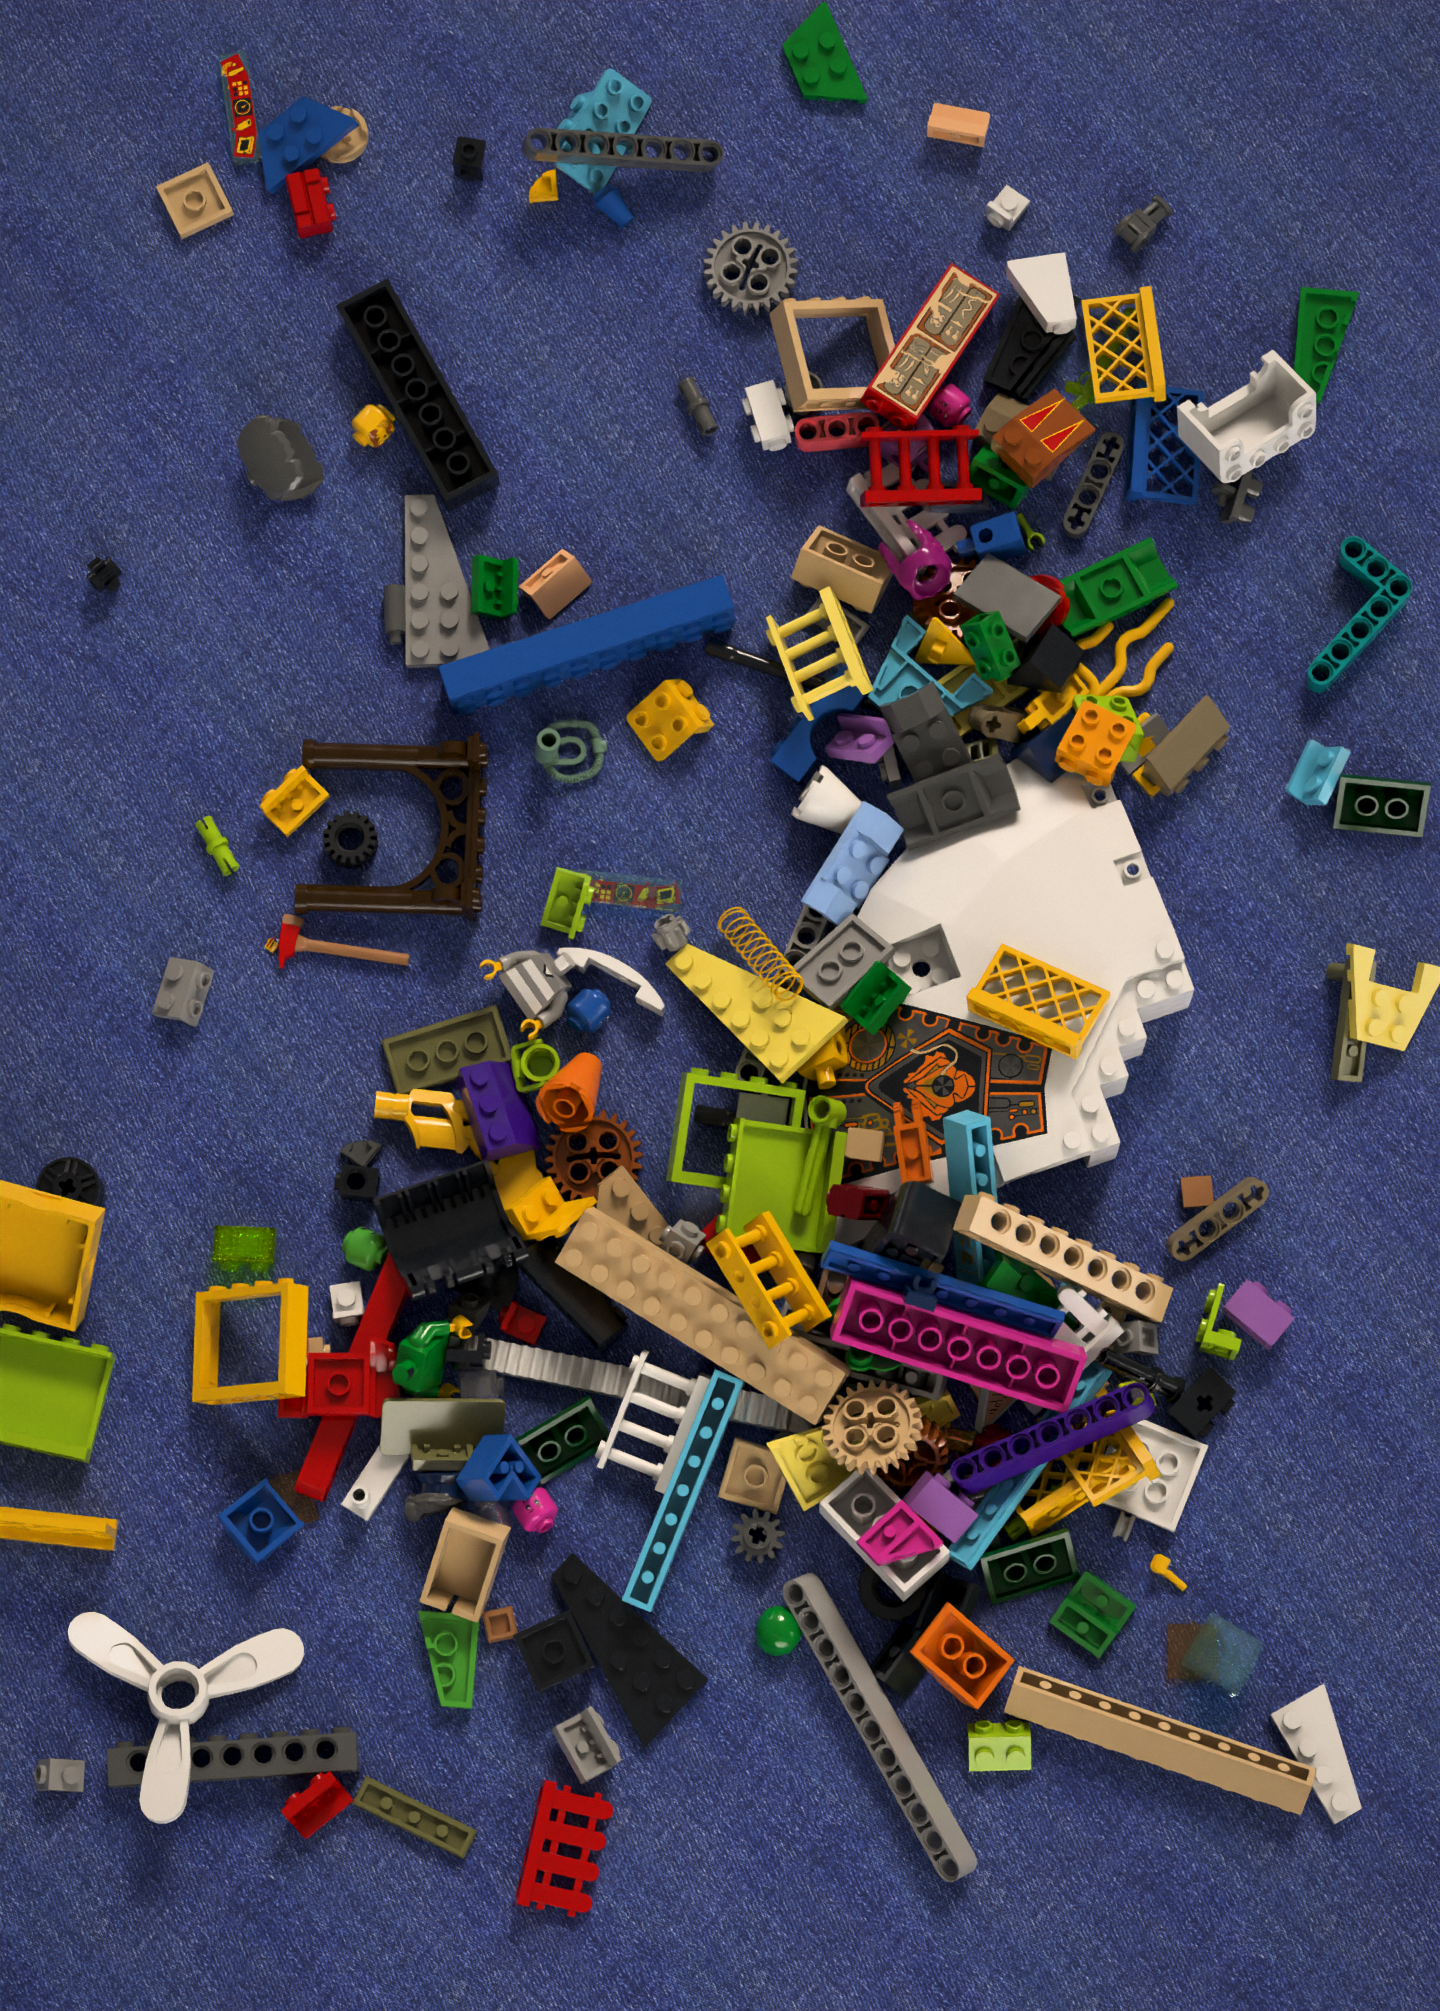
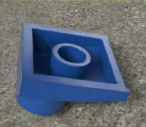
M264 1478L217 1517L225 1532L245 1556L256 1565L269 1558L273 1551L305 1526V1523L298 1519L272 1488L267 1478Z

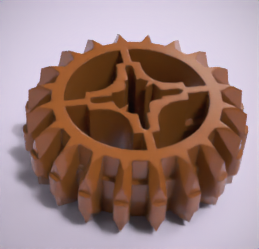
M926 1415L920 1418L924 1428L919 1430L922 1441H915L917 1451L907 1450L910 1459L907 1461L900 1457L898 1459L900 1467L896 1468L891 1463L888 1465V1473H884L881 1467L877 1468L876 1474L889 1488L896 1485L900 1492L905 1486H909L911 1489L926 1470L933 1476L936 1473H943V1464L948 1463L947 1453H949V1445L944 1431L939 1428L936 1421L930 1422ZM886 1438L883 1442H890L893 1438Z

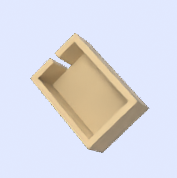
M453 1507L444 1521L419 1602L446 1611L454 1595L460 1596L451 1613L478 1623L486 1608L511 1527Z

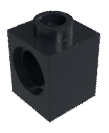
M343 1164L342 1172H336L334 1190H339L338 1194L341 1199L373 1203L372 1199L378 1198L381 1172L379 1168ZM354 1177L365 1179L364 1186L359 1190L349 1188V1183Z

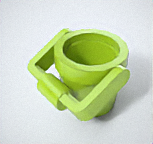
M542 1039L520 1043L511 1048L513 1079L519 1092L529 1093L540 1090L560 1070L558 1053L551 1046L543 1044ZM521 1050H525L521 1058ZM525 1076L536 1084L526 1086Z

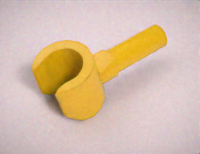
M1155 1554L1150 1563L1151 1570L1168 1578L1181 1591H1184L1187 1585L1172 1571L1167 1569L1171 1560L1161 1554Z

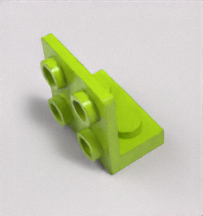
M1219 1283L1216 1290L1210 1289L1203 1312L1209 1314L1207 1319L1202 1318L1195 1341L1200 1342L1198 1351L1234 1361L1239 1352L1242 1339L1236 1338V1333L1229 1330L1218 1329V1332L1212 1331L1225 1284Z

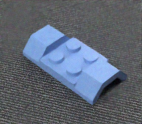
M862 801L801 899V902L821 913L834 925V930L853 913L855 908L860 909L871 888L875 885L890 859L887 856L904 829L887 813Z

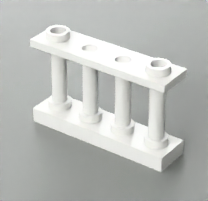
M644 1349L640 1356L634 1355L628 1369V1372L633 1373L607 1442L601 1440L595 1457L600 1459L597 1465L598 1468L603 1469L609 1459L652 1476V1480L657 1482L654 1490L665 1494L712 1376L701 1372L698 1379L692 1377L690 1380L649 1364L646 1360L650 1351ZM644 1374L686 1391L685 1394L691 1396L687 1407L680 1406V1408L635 1391L640 1375ZM629 1403H634L674 1419V1423L679 1425L676 1435L670 1434L668 1437L625 1420L624 1416ZM618 1432H624L664 1448L663 1452L668 1453L665 1463L655 1465L612 1448Z

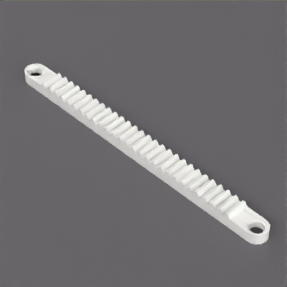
M471 1336L460 1349L477 1350L478 1336ZM487 1338V1341H492L491 1359H485V1368L471 1367L472 1369L619 1399L624 1398L633 1373L628 1372L629 1367L590 1360L585 1357L581 1358L540 1348H531L526 1345L507 1343ZM448 1345V1349H459ZM644 1374L640 1375L635 1388L637 1392L680 1408V1406L687 1407L691 1397L686 1395L684 1390ZM741 1390L729 1420L781 1432H791L793 1434L813 1429L810 1422L769 1396Z

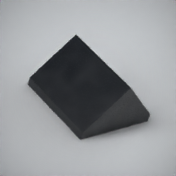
M1052 624L1029 642L1019 659L1021 665L1012 671V676L1007 678V684L1062 693L1084 658V650Z

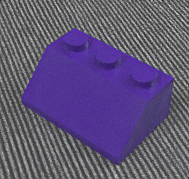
M486 1061L460 1068L456 1083L482 1161L488 1159L490 1162L540 1149L541 1144L524 1093L519 1092L516 1088L511 1064Z

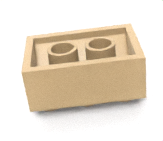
M818 525L801 548L791 578L798 581L804 587L814 588L819 591L830 586L838 600L852 605L858 611L872 614L879 604L893 574H891L885 559L882 558L879 551Z

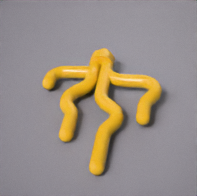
M1172 598L1164 599L1142 625L1126 631L1119 637L1114 651L1115 667L1100 684L1089 669L1082 663L1079 664L1075 673L1087 684L1090 695H1118L1133 698L1141 696L1150 690L1154 684L1157 669L1174 650V645L1170 642L1163 644L1148 661L1144 668L1143 679L1139 684L1111 689L1126 671L1127 646L1133 641L1144 638L1173 608L1174 601ZM1110 622L1098 628L1091 636L1081 638L1075 643L1083 650L1096 647L1110 634L1114 625ZM1147 712L1140 714L1137 718L1139 723L1142 724L1150 717V714Z

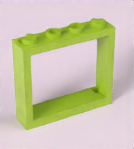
M691 1067V1073L682 1072L666 1181L721 1189L722 1184L726 1185L727 1177L682 1171L695 1083L791 1097L792 1105L788 1126L801 1127L806 1090L797 1089L798 1083L785 1081L783 1084L780 1082L779 1086L768 1085V1078L750 1076V1082L738 1080L739 1074L721 1072L720 1077L708 1076V1069Z

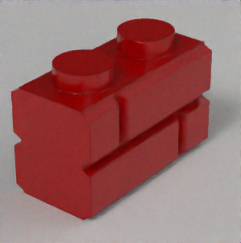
M318 168L287 174L285 180L299 238L302 239L315 236V234L320 235L332 232L331 221H335L337 218L333 203L327 204L325 195L331 194L327 176L321 177Z

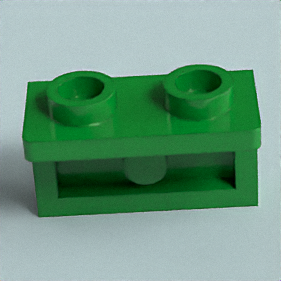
M480 554L472 557L471 614L499 621L517 614L518 558L510 557L500 560Z
M877 960L840 1004V1008L874 1036L886 1024L895 1009L905 1001L907 994L912 988L896 973Z

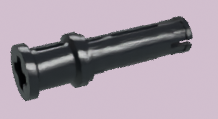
M1108 1347L1103 1348L1097 1357L1099 1366L1145 1385L1149 1393L1160 1394L1165 1397L1167 1402L1175 1403L1183 1394L1185 1388L1184 1379L1179 1376L1172 1377L1165 1374L1164 1370L1160 1367L1149 1368L1110 1350Z

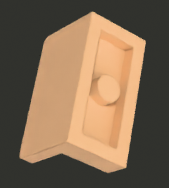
M934 103L927 125V137L984 147L990 114Z
M561 549L519 586V589L526 597L535 602L547 619H551L592 583V580L578 560L564 549Z

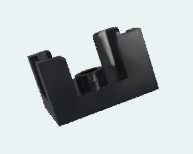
M570 1609L513 1635L540 1695L554 1689L555 1685L581 1673L585 1675L597 1669Z

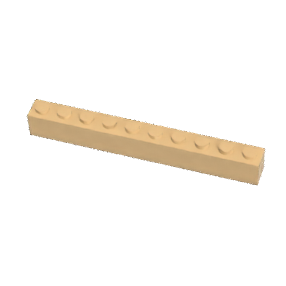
M1021 1666L1018 1667L1004 1708L1005 1713L1013 1715L1018 1719L1031 1721L1047 1729H1054L1071 1735L1076 1739L1100 1745L1105 1749L1129 1755L1134 1759L1158 1765L1165 1770L1184 1774L1194 1780L1204 1781L1221 1787L1226 1791H1233L1250 1797L1255 1801H1262L1279 1807L1284 1811L1299 1815L1303 1812L1313 1785L1316 1771L1314 1767Z

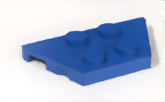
M304 96L301 97L258 132L267 190L274 194L286 184L285 176L287 174L303 171L359 126L357 121Z

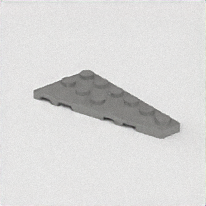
M434 494L405 495L406 668L438 667L490 650L478 615L471 614V596Z

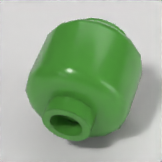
M359 1227L354 1231L348 1232L342 1244V1252L345 1254L346 1261L366 1271H373L379 1265H383L389 1253L384 1236L365 1227Z

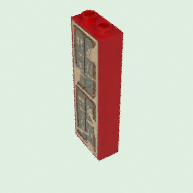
M951 263L867 387L860 402L865 404L870 411L879 413L891 421L895 427L911 431L1001 294Z

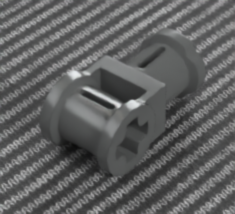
M1154 195L1151 198L1152 202L1141 211L1137 208L1132 214L1124 217L1113 230L1115 236L1120 235L1131 246L1130 250L1133 253L1138 252L1149 241L1151 236L1156 233L1157 224L1163 218H1169L1173 214L1168 203L1160 196Z

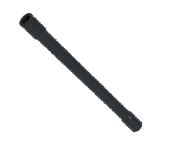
M710 637L705 650L706 655L726 662H734L789 681L782 663L737 648L735 645ZM815 675L801 682L803 687L813 690L825 684L826 678ZM868 697L861 705V707L882 714V712L868 700Z

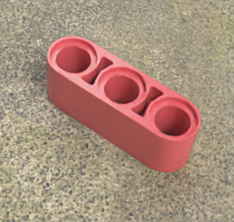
M871 412L807 417L798 421L795 426V444L803 452L868 447V443H857V436L861 433L859 428L863 425L880 427V423L876 415ZM833 428H841L844 434L837 437L829 432ZM804 431H812L815 436L812 439H804L800 434Z

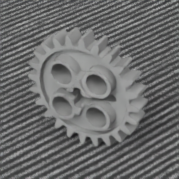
M743 222L742 230H738L733 224L732 234L729 235L726 231L722 230V241L713 239L715 249L707 248V256L710 258L704 259V267L708 268L704 271V278L710 279L707 282V288L715 289L713 291V298L717 299L722 296V307L732 303V312H735L738 307H743V314L747 315L749 308H753L755 314L759 315V307L763 306L767 312H770V303L773 302L778 306L781 301L780 296L789 298L787 288H795V281L791 278H798V270L794 269L798 266V259L791 258L795 255V248H787L789 239L779 240L781 236L780 230L771 234L769 224L763 230H759L758 222H755L753 229H749L747 223ZM744 246L749 248L750 252L742 255L737 253L736 250ZM761 246L762 249L756 257V268L751 269L747 285L741 291L739 288H741L746 279V269H750L756 249ZM766 257H774L777 259V262L767 265L763 260ZM729 272H736L739 277L735 280H728L725 278V275ZM761 282L766 287L758 291L753 289L752 285Z

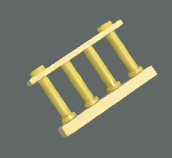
M830 586L819 591L823 603L819 604L818 609L781 627L778 626L771 615L766 617L770 628L766 630L767 637L772 646H776L794 692V696L790 697L797 713H804L808 721L814 719L810 704L849 685L851 687L857 686L862 695L873 691L840 601ZM824 618L826 621L830 620L831 625L827 626L828 630L788 649L785 637ZM831 641L839 643L840 647L836 648L835 653L796 671L793 663L794 659ZM840 663L843 665L847 664L848 670L844 671V675L807 693L804 692L801 682Z

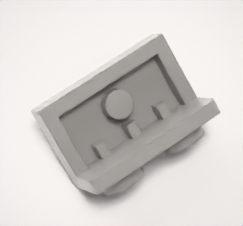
M170 957L152 1014L160 1018L183 1021L190 1026L196 1027L203 1011L214 971L198 961Z
M592 1706L551 1729L581 1784L612 1769L622 1760L618 1745L610 1739L604 1728L605 1725L599 1713L595 1712Z

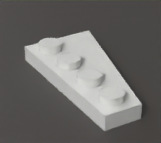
M1322 1684L1272 1713L1270 1717L1295 1760L1316 1768L1312 1788L1332 1823L1336 1824L1362 1809L1325 1685Z

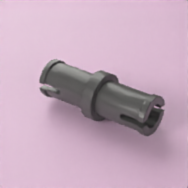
M694 377L683 379L679 382L677 388L688 405L686 408L688 414L694 417L702 436H709L715 433L719 426L708 408L710 404L707 398H703Z

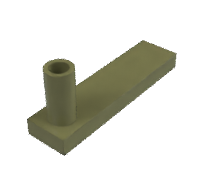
M1346 958L1345 964L1330 963L1326 969V976L1329 980L1343 982L1330 1079L1362 1082L1367 1042L1350 1038L1348 999H1352L1351 982L1347 981L1350 959ZM1377 962L1372 964L1369 978L1371 982L1375 981Z

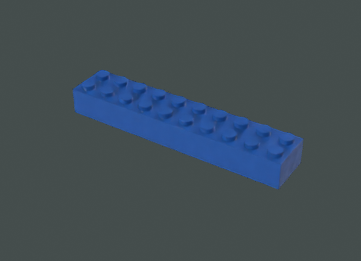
M722 574L438 667L453 715L460 714V716H466L477 711L478 707L487 704L489 707L504 703L506 698L515 695L518 698L528 696L533 693V689L543 686L545 688L556 687L562 683L561 680L567 678L580 679L588 676L590 671L598 668L608 670L616 667L618 662L626 659L636 661L644 658L646 653L654 650L663 652L672 649L675 646L674 644L682 641L687 643L695 642L706 633L713 631L715 634L723 633L729 630L731 625L735 624L734 606Z

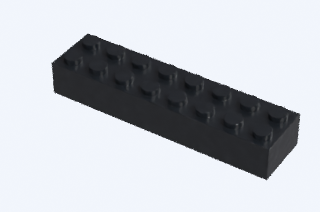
M388 278L337 304L336 308L339 319L448 512L499 486L498 472Z

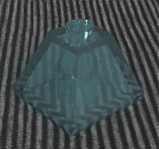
M1210 1611L1179 1665L1231 1697L1238 1696L1251 1674L1265 1643Z

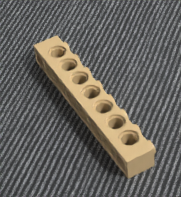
M979 1192L978 1195L964 1196L953 1230L1076 1289L1082 1287L1087 1294L1143 1321L1162 1323L1173 1291L1172 1287L1163 1283L1164 1279L1151 1273H1146L1145 1275L1139 1272L1140 1267L1133 1263L1125 1261L1120 1263L1116 1261L1117 1256L1104 1250L1097 1252L1092 1249L1093 1244L1088 1241L1068 1238L1069 1233L1057 1227H1051L1050 1229L1044 1226L1045 1221L1031 1215L1025 1217L1020 1214L1021 1210L1013 1205L1004 1203L1002 1206L995 1202L996 1197L991 1194ZM992 1217L994 1218L993 1226L991 1224Z

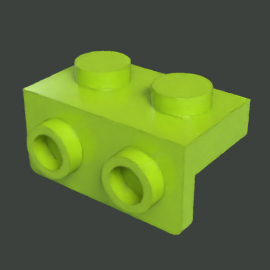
M557 867L540 925L568 933L569 939H574L576 931L582 933L587 916L581 914L584 903L590 905L595 889L589 886L591 876Z
M981 1720L967 1724L969 1771L1031 1770V1732L1029 1722L1009 1720L1006 1723H991L990 1721Z

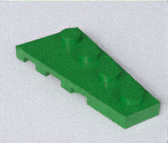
M1310 287L1300 288L1293 370L1316 392V404L1321 403L1359 292Z

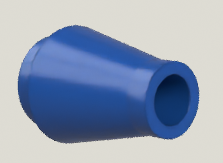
M608 184L593 197V200L597 203L595 207L617 223L620 228L625 227L634 219L617 187L614 188L611 184Z

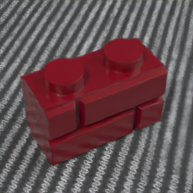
M833 1184L826 1196L828 1215L853 1220H878L889 1204L890 1193L889 1190L864 1185Z

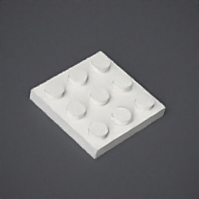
M1143 1420L1131 1425V1427L1153 1457L1161 1475L1152 1481L1146 1476L1102 1503L1174 1532L1208 1445ZM1108 1446L1105 1455H1110L1116 1450L1113 1446Z

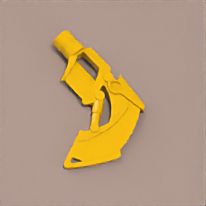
M414 1088L409 1095L376 1092L374 1118L404 1121V1124L413 1136L416 1149H420V1146L456 1150V1153L463 1154L470 1147L476 1157H479L482 1161L471 1126H463V1122L470 1123L463 1101L456 1100L452 1093ZM411 1105L442 1107L448 1119L415 1116L411 1112ZM534 1150L499 1159L497 1165L494 1161L489 1162L504 1210L513 1204L511 1202L519 1199L543 1178L542 1173L536 1167Z

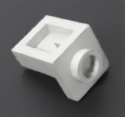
M1006 184L995 200L988 202L985 215L995 227H1003L1010 231L1030 205V200Z
M360 1281L330 1285L334 1322L341 1323L343 1327L359 1324V1320L362 1319L365 1312Z

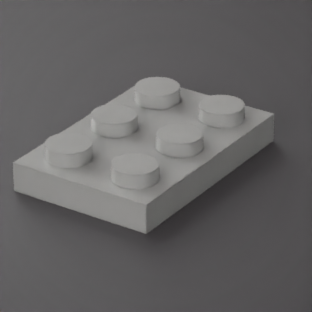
M852 913L793 967L804 980L802 989L822 1006L833 1011L844 1001L873 963L878 960L885 964L895 955V949ZM796 977L795 983L797 985H800L799 978Z

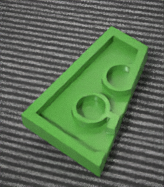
M418 1611L441 1707L473 1709L480 1619L477 1623L452 1613Z

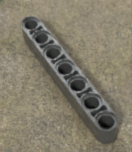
M540 127L530 130L521 143L523 155L533 161L701 173L712 171L721 162L724 155L721 145L713 140ZM530 139H538L542 143L543 149L533 148ZM559 141L568 142L571 146V151L566 152L562 150L559 146ZM588 143L598 145L600 153H592L588 148ZM616 146H625L628 150V156L619 154ZM645 147H652L656 151L657 157H649L645 152ZM680 149L683 151L685 160L676 158L673 150ZM702 151L710 152L713 156V162L706 161L702 156Z

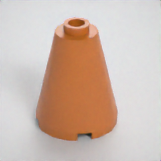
M579 1053L540 1088L535 1103L538 1113L545 1122L550 1124L552 1121L560 1126L559 1130L564 1132H578L584 1130L594 1118L602 1074L601 1061L591 1053Z

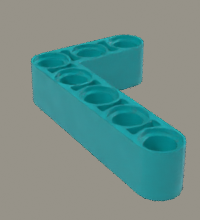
M1350 536L1343 540L1338 552V562L1374 595L1308 667L1305 683L1308 689L1315 693L1325 692L1406 605L1412 592L1411 580L1358 536ZM1353 548L1359 552L1360 556L1351 558L1345 553V550ZM1376 567L1380 569L1382 575L1373 577L1368 573L1367 569ZM1399 586L1404 590L1405 594L1396 596L1391 592L1390 588ZM1375 607L1381 608L1386 615L1384 617H1376L1371 613V609ZM1356 628L1361 629L1366 633V637L1356 638L1351 631ZM1334 650H1342L1347 658L1338 660L1334 658L1332 652ZM1322 671L1326 674L1327 679L1325 681H1317L1312 673Z

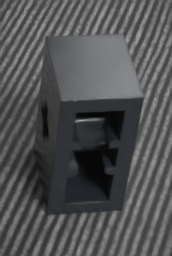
M1209 1367L1168 1410L1166 1416L1191 1439L1194 1440L1198 1434L1204 1438L1215 1426L1211 1420L1219 1412L1224 1416L1234 1406L1236 1402L1232 1398L1237 1391ZM1207 1399L1210 1402L1208 1406L1210 1411L1204 1409L1200 1412L1197 1409L1199 1405L1197 1400L1204 1402Z

